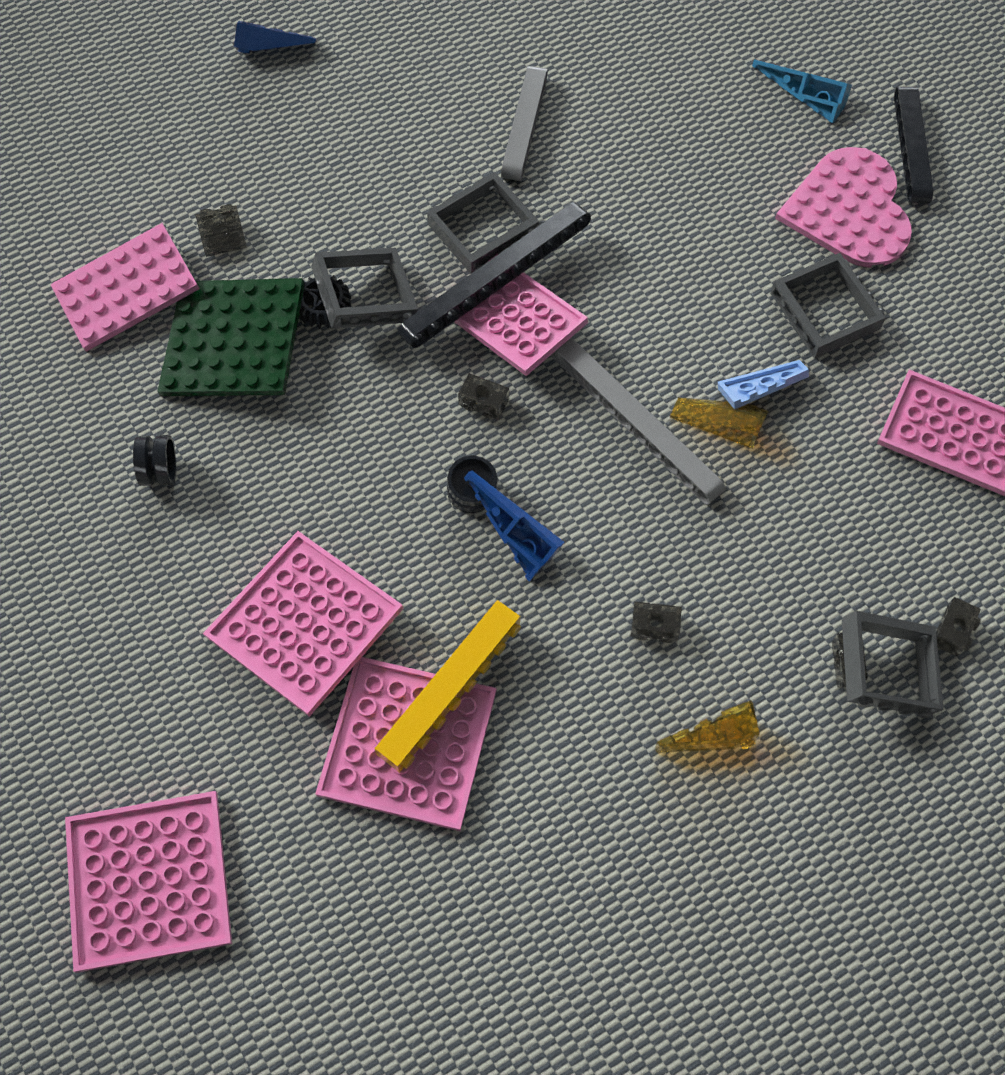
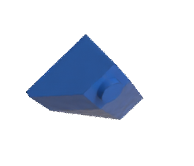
M238 21L234 47L238 48V52L250 54V50L257 51L315 43L316 38Z

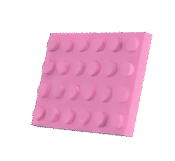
M163 223L50 284L86 352L200 289Z
M523 272L460 317L455 323L527 376L588 324V317Z
M908 370L877 444L1005 496V408Z

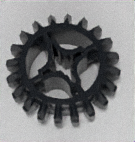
M333 275L330 279L335 294L339 297L338 303L340 308L351 307L352 298L348 286L343 283L342 279L337 280L335 275ZM309 276L308 282H305L299 318L304 323L308 322L311 327L317 324L319 329L322 325L329 328L330 322L316 280ZM307 302L311 303L314 307L312 309L306 305Z

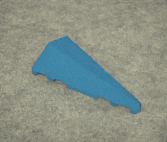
M755 59L752 64L754 68L775 81L801 102L807 104L829 122L834 123L846 106L852 84Z

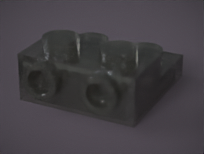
M226 204L217 210L204 209L199 214H195L206 257L247 248L236 205Z

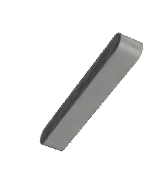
M527 66L502 164L501 178L522 181L546 86L547 68Z

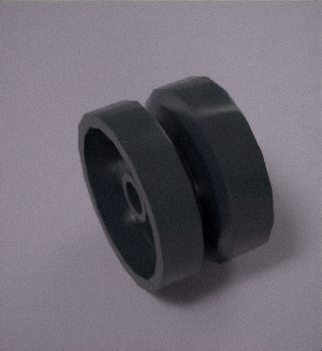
M157 435L154 441L150 436H137L135 438L133 465L138 485L152 486L156 479L161 485H172L175 483L177 470L176 451L171 435Z
M474 455L464 456L455 461L450 467L447 476L448 499L455 508L471 514L482 512L485 510V507L481 501L476 499V493L469 481H465L464 477L470 471L475 472L495 489H497L498 481L496 469L491 462L483 457Z

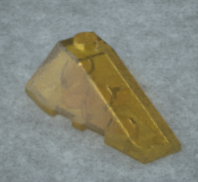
M678 397L670 417L753 449L769 411L749 403L734 409L728 401Z
M750 700L722 711L721 716L716 718L715 721L712 722L705 719L699 722L700 724L696 725L691 732L689 729H684L656 743L655 750L656 753L729 750L738 747L747 749L756 744L755 741L760 735L753 703Z

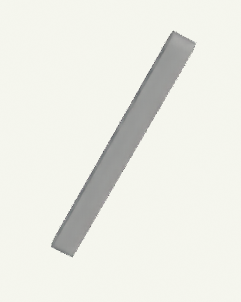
M572 337L550 355L704 504L709 505L726 490L723 481Z

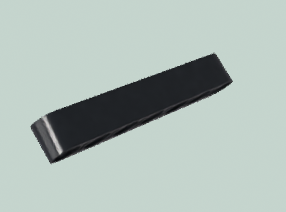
M896 87L894 105L908 203H931L933 199V183L918 87Z

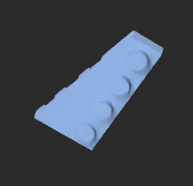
M800 360L719 381L718 390L730 405L737 409L808 378L809 369Z

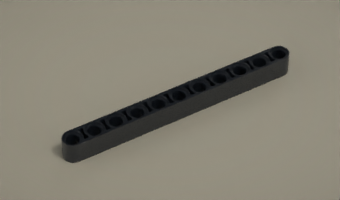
M570 203L405 320L399 326V336L412 348L420 347L586 228L591 221V214L577 203Z

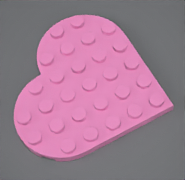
M846 147L827 154L777 212L775 217L776 220L832 253H841L848 262L862 267H872V265L880 264L885 266L899 259L906 251L912 233L911 224L906 213L899 205L892 201L897 189V179L893 168L886 159L867 148Z

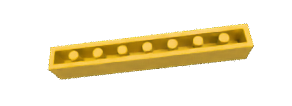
M497 600L374 748L376 755L399 773L403 768L407 769L415 759L413 755L418 749H424L429 743L431 733L443 726L450 710L455 711L460 705L461 696L465 692L469 693L474 688L477 682L475 679L479 674L487 672L492 664L490 662L495 655L499 656L506 647L505 642L510 636L514 638L521 629L520 616Z

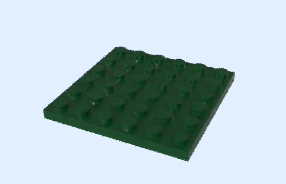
M303 278L196 281L200 289L176 303L157 390L160 396L285 395L305 285Z

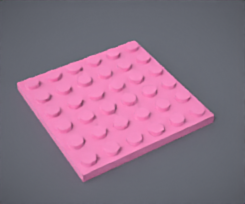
M297 531L203 634L216 646L310 717L404 608L401 603Z
M361 657L353 667L315 795L461 832L497 688L475 684L469 693L465 692L460 698L461 703L457 709L448 712L443 726L431 733L429 736L431 739L426 747L422 750L419 748L413 755L415 756L413 763L407 769L403 768L399 773L377 756L374 748L435 674Z
M216 791L65 817L73 972L79 973L232 944L218 793Z

